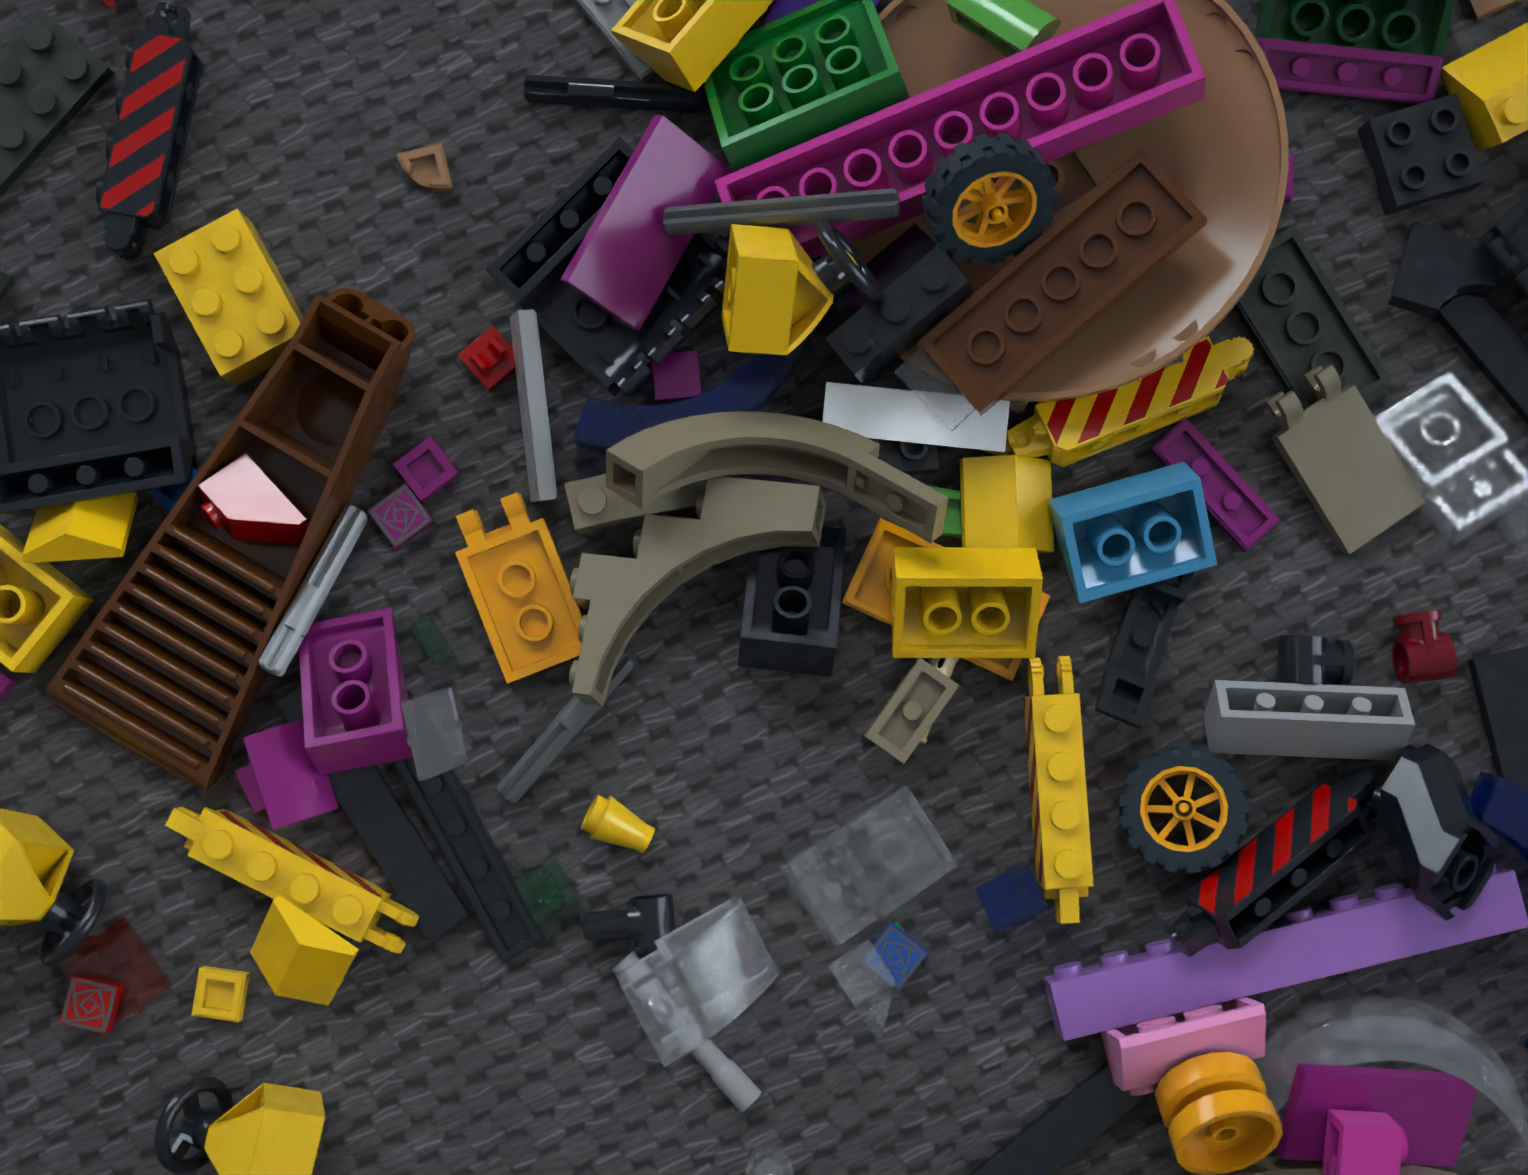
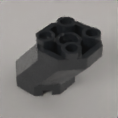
M1428 743L1419 748L1408 745L1399 752L1396 766L1384 785L1379 786L1373 793L1370 807L1378 813L1376 824L1396 841L1415 899L1429 912L1448 921L1455 917L1449 910L1456 906L1465 911L1473 906L1490 879L1495 862L1486 857L1488 846L1497 850L1499 838L1485 824L1478 821L1459 769L1452 759L1443 750Z

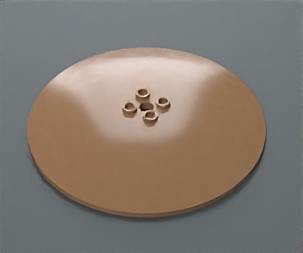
M893 0L878 15L910 98L1007 57L952 22L946 3L948 0ZM1142 0L1029 1L1061 21V25L1050 38L1052 39ZM1175 0L1206 77L1204 99L1046 163L1048 169L1054 171L1059 176L1056 186H1054L1058 193L1057 205L1052 206L1054 217L1050 225H1044L1043 233L1141 149L1206 216L1207 225L1002 399L1030 402L1081 398L1117 389L1152 374L1173 362L1203 340L1228 315L1244 295L1260 269L1275 236L1284 204L1288 177V132L1278 85L1265 54L1247 25L1225 0ZM1016 179L1007 191L1021 189V181ZM962 199V202L958 209L968 205L973 201ZM1007 204L1008 209H1009L1013 204ZM925 213L850 244L866 264L915 223L936 243L937 241L925 220ZM979 214L966 220L965 222L976 224ZM1031 241V242L1028 243L1026 246H1024L1025 249H1026L1030 244H1032L1033 242ZM948 250L945 251L947 256L967 278L973 293L1015 258L1012 253L1004 257L1005 261L997 264H992L991 261H983L982 265H971L967 259L959 262L951 258ZM918 342L899 357L905 363L929 377L955 387L920 347Z

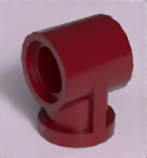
M1441 610L1392 617L1394 627H1399L1400 637L1396 638L1393 642L1392 660L1395 673L1401 683L1410 684L1450 679L1455 676L1457 669L1456 650L1449 634L1440 632L1438 621L1443 620Z

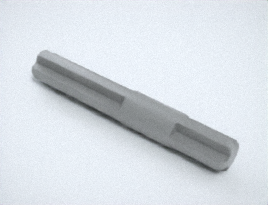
M352 505L343 507L259 659V665L263 670L276 676H282L286 672L368 521L367 514L363 510Z

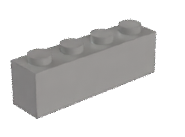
M1215 680L1204 712V724L1209 751L1225 754L1396 761L1399 752L1406 746L1415 727L1406 689L1395 687Z

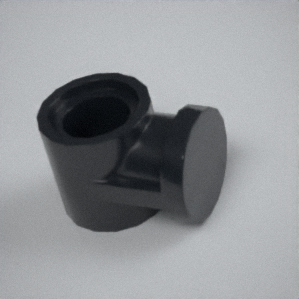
M1279 636L1277 683L1326 685V681H1331L1333 685H1349L1355 667L1352 643L1349 640H1336L1334 644H1327L1328 638L1320 636Z

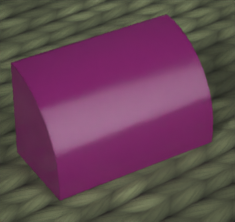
M303 720L243 737L272 830L287 827L339 809L329 775H320L305 749Z

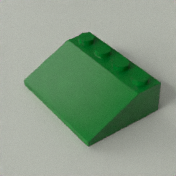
M821 0L744 34L737 46L726 55L710 74L707 81L703 83L721 147L734 172L910 98L873 0Z

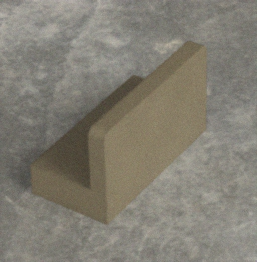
M922 658L916 659L863 735L905 764L960 685Z

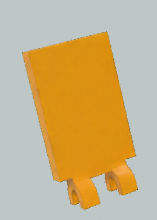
M518 492L500 499L510 523L504 527L485 533L479 513L474 509L456 516L468 547L456 551L455 554L507 684L579 656L582 645L579 640V624L583 615L579 604L572 598L570 582L546 520L542 518L531 522L522 495Z

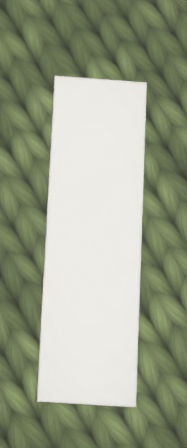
M826 382L822 422L839 426L872 439L1005 452L1010 401L1000 400L981 416L964 396Z

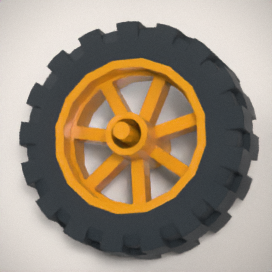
M997 133L996 137L991 138L987 134L975 136L974 142L965 145L964 141L952 148L953 153L947 158L942 156L934 165L936 168L934 175H928L924 184L927 191L926 195H922L924 217L937 244L944 252L948 250L951 258L959 262L967 259L971 265H982L983 261H991L992 264H997L1005 261L1004 257L1012 253L1014 257L1018 256L1025 250L1024 246L1031 241L1034 242L1043 234L1042 229L1044 225H1050L1053 220L1052 206L1057 205L1058 193L1053 187L1056 186L1053 175L1036 148L1032 149L1029 142L1021 137L1014 140L1007 133ZM1001 176L996 183H994V181L991 179L993 177ZM1016 179L1021 181V189L1007 191ZM962 199L973 201L968 205L958 209L962 202ZM1007 204H1013V205L1008 209ZM979 214L976 224L965 222L966 220Z
M1179 745V747L1172 748L1165 747L1148 757H1144L1127 776L1119 799L1120 822L1131 846L1148 863L1161 870L1176 874L1202 873L1217 867L1237 850L1248 828L1249 800L1244 783L1234 771V768L1227 761L1216 756L1215 753L1206 749L1193 748L1189 745ZM1176 775H1188L1184 795L1178 797L1165 779ZM1197 777L1206 782L1214 792L1193 801L1191 795L1195 778ZM1157 785H1160L1172 800V806L1148 805L1151 794ZM1219 800L1221 810L1219 823L1196 812V809ZM1148 813L1173 814V818L1157 834L1150 823ZM1193 819L1215 830L1207 839L1198 844H1195L1191 821ZM1179 822L1184 824L1188 846L1176 845L1165 840Z

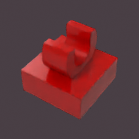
M493 325L458 355L490 393L515 372L513 347Z

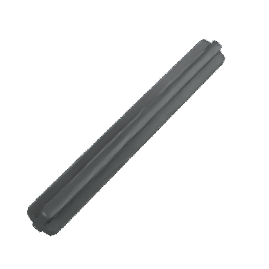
M891 188L667 207L664 210L663 223L665 231L669 235L730 231L731 224L785 227L817 224L818 221L824 219L835 223L896 218L900 214V196L896 189Z

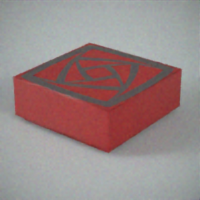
M82 974L72 975L59 1023L102 1034L112 1032L124 984Z

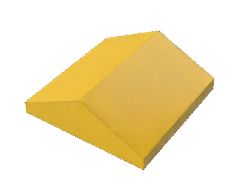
M1017 455L960 459L962 547L1036 548L1037 553H1053V520L1048 500L1052 499L1051 461Z
M137 492L37 509L22 553L24 563L123 557L138 503Z
M278 894L268 910L250 953L275 995L328 1006L336 995L359 949Z

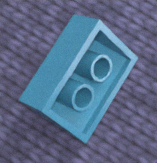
M1185 462L1048 500L1057 542L1079 603L1217 565L1201 479Z

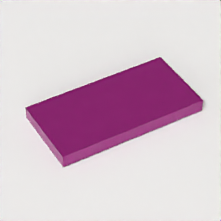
M654 115L560 280L629 328L639 331L694 235H669L664 228V210L667 207L712 203L718 193L714 180L728 175L731 169L663 115Z
M1298 1063L1281 1124L1283 1135L1275 1150L1282 1159L1323 1161L1327 1109L1384 1112L1404 1129L1407 1137L1408 1154L1406 1160L1401 1162V1165L1455 1167L1480 1082L1471 1073Z

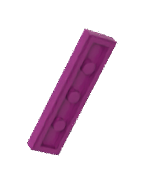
M1262 37L1256 38L1274 74L1278 89L1422 104L1434 100L1444 60L1440 56Z

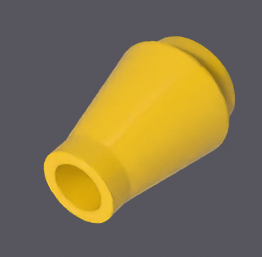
M596 795L581 825L582 830L590 833V839L634 849L640 853L645 852L655 831L654 827L646 824L611 795L607 799Z

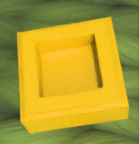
M210 966L199 967L191 1016L232 1022L242 1021L250 972Z

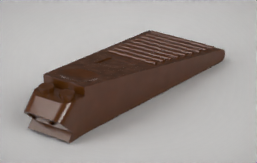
M337 289L326 298L320 294L314 298L289 344L48 684L45 695L57 701V707L192 787L199 785L209 791L214 786L268 674L259 665V659L343 507L348 505L400 394L396 390L407 370L415 339V328L411 322L354 289ZM246 453L306 518L308 529L301 545L234 540L223 527L218 530L214 529L199 509L203 501L198 485Z

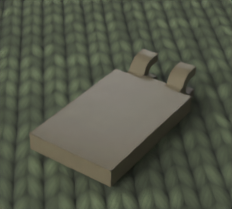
M1328 365L1325 368L1316 366L1302 376L1307 386L1318 399L1314 404L1303 410L1294 391H1289L1285 395L1283 392H1278L1264 401V404L1282 428L1271 439L1336 545L1343 554H1351L1426 502L1356 386L1349 385L1341 389V379L1333 365Z

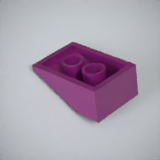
M392 608L313 622L299 646L305 749L320 775L416 757L412 714Z

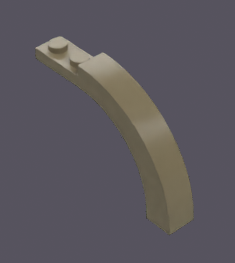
M736 411L689 416L644 429L606 450V488L641 509L662 495L679 487L709 478L743 474L783 476L804 480L839 492L925 541L932 543L943 532L949 498L878 459L880 444L836 425L788 414Z

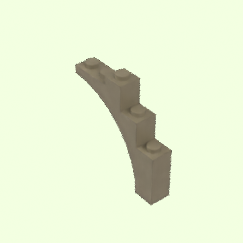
M724 476L707 479L706 490H701L697 497L696 515L699 519L645 514L642 529H637L633 540V553L636 559L582 553L579 568H574L571 574L570 592L573 595L572 598L585 612H588V615L584 614L579 624V640L582 645L579 659L574 660L570 669L569 684L572 688V693L584 704L603 707L614 669L634 633L652 610L674 590L711 566L745 553L782 546L819 547L827 504L820 486Z

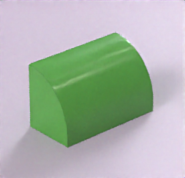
M948 0L946 2L952 22L1006 57L1049 40L1061 25L1059 19L1029 0Z

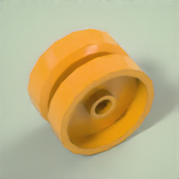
M1213 1052L1190 1058L1172 1068L1159 1081L1154 1093L1164 1125L1169 1128L1168 1134L1177 1162L1188 1172L1216 1175L1247 1168L1264 1159L1273 1151L1283 1135L1280 1119L1273 1102L1267 1098L1265 1083L1258 1066L1246 1055L1234 1052Z

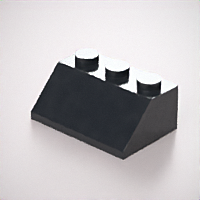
M916 223L866 263L881 288V298L877 301H870L850 283L843 291L833 297L831 306L816 325V328L863 386L914 346L923 336L973 294L967 278L939 245Z

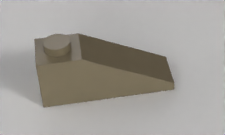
M606 474L564 483L574 529L579 535L644 521L645 514L666 516L696 509L698 494L701 490H706L707 479L693 482L666 493L643 509L606 488Z

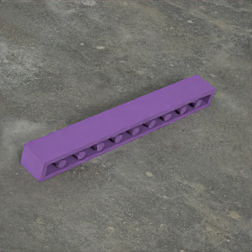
M1494 864L1493 874L1473 906L1465 911L1455 906L1449 910L1455 917L1448 921L1429 912L1415 899L1412 887L1404 889L1402 883L1377 887L1374 889L1375 896L1358 900L1355 894L1332 898L1328 900L1330 907L1312 911L1311 906L1290 908L1283 914V919L1275 920L1244 947L1228 950L1216 941L1193 956L1188 957L1179 949H1176L1170 939L1146 944V952L1128 956L1126 950L1103 954L1099 956V964L1083 968L1081 962H1069L1055 966L1053 968L1054 975L1043 977L1056 1033L1064 1041L1527 928L1528 918L1515 870L1496 867Z

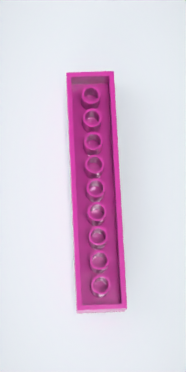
M1142 0L714 181L722 202L896 189L900 196V214L896 218L832 223L848 242L852 243L925 213L922 207V195L927 194L924 184L928 175H934L936 171L934 165L942 156L947 158L953 153L952 148L963 141L967 145L974 142V137L987 134L991 138L996 137L997 133H1007L1014 140L1021 137L1028 141L1032 149L1036 148L1045 163H1048L1204 99L1206 77L1175 0ZM1001 176L993 177L991 179L994 181V183H996ZM816 224L774 227L789 229L810 259L828 252L816 232Z

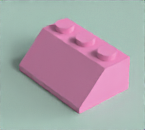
M1242 997L1101 1032L1114 1084L1122 1091L1129 1090L1132 1096L1144 1095L1155 1092L1159 1081L1172 1068L1190 1058L1213 1052H1234L1246 1055L1251 1060L1265 1057L1266 1012L1264 1004L1247 997Z

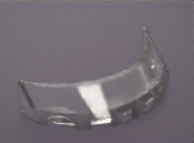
M1372 993L1335 998L1303 1014L1299 1013L1281 1025L1280 1030L1265 1043V1057L1252 1060L1258 1066L1265 1083L1267 1098L1273 1102L1277 1113L1288 1102L1298 1063L1354 1066L1378 1061H1402L1445 1071L1475 1087L1503 1111L1511 1123L1510 1150L1528 1159V1113L1519 1088L1505 1063L1495 1050L1471 1027L1453 1015L1430 1004L1397 995L1392 998H1383L1379 994Z

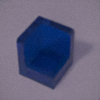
M1023 861L1004 868L1005 874L976 888V892L988 916V924L996 933L1048 909L1028 864Z

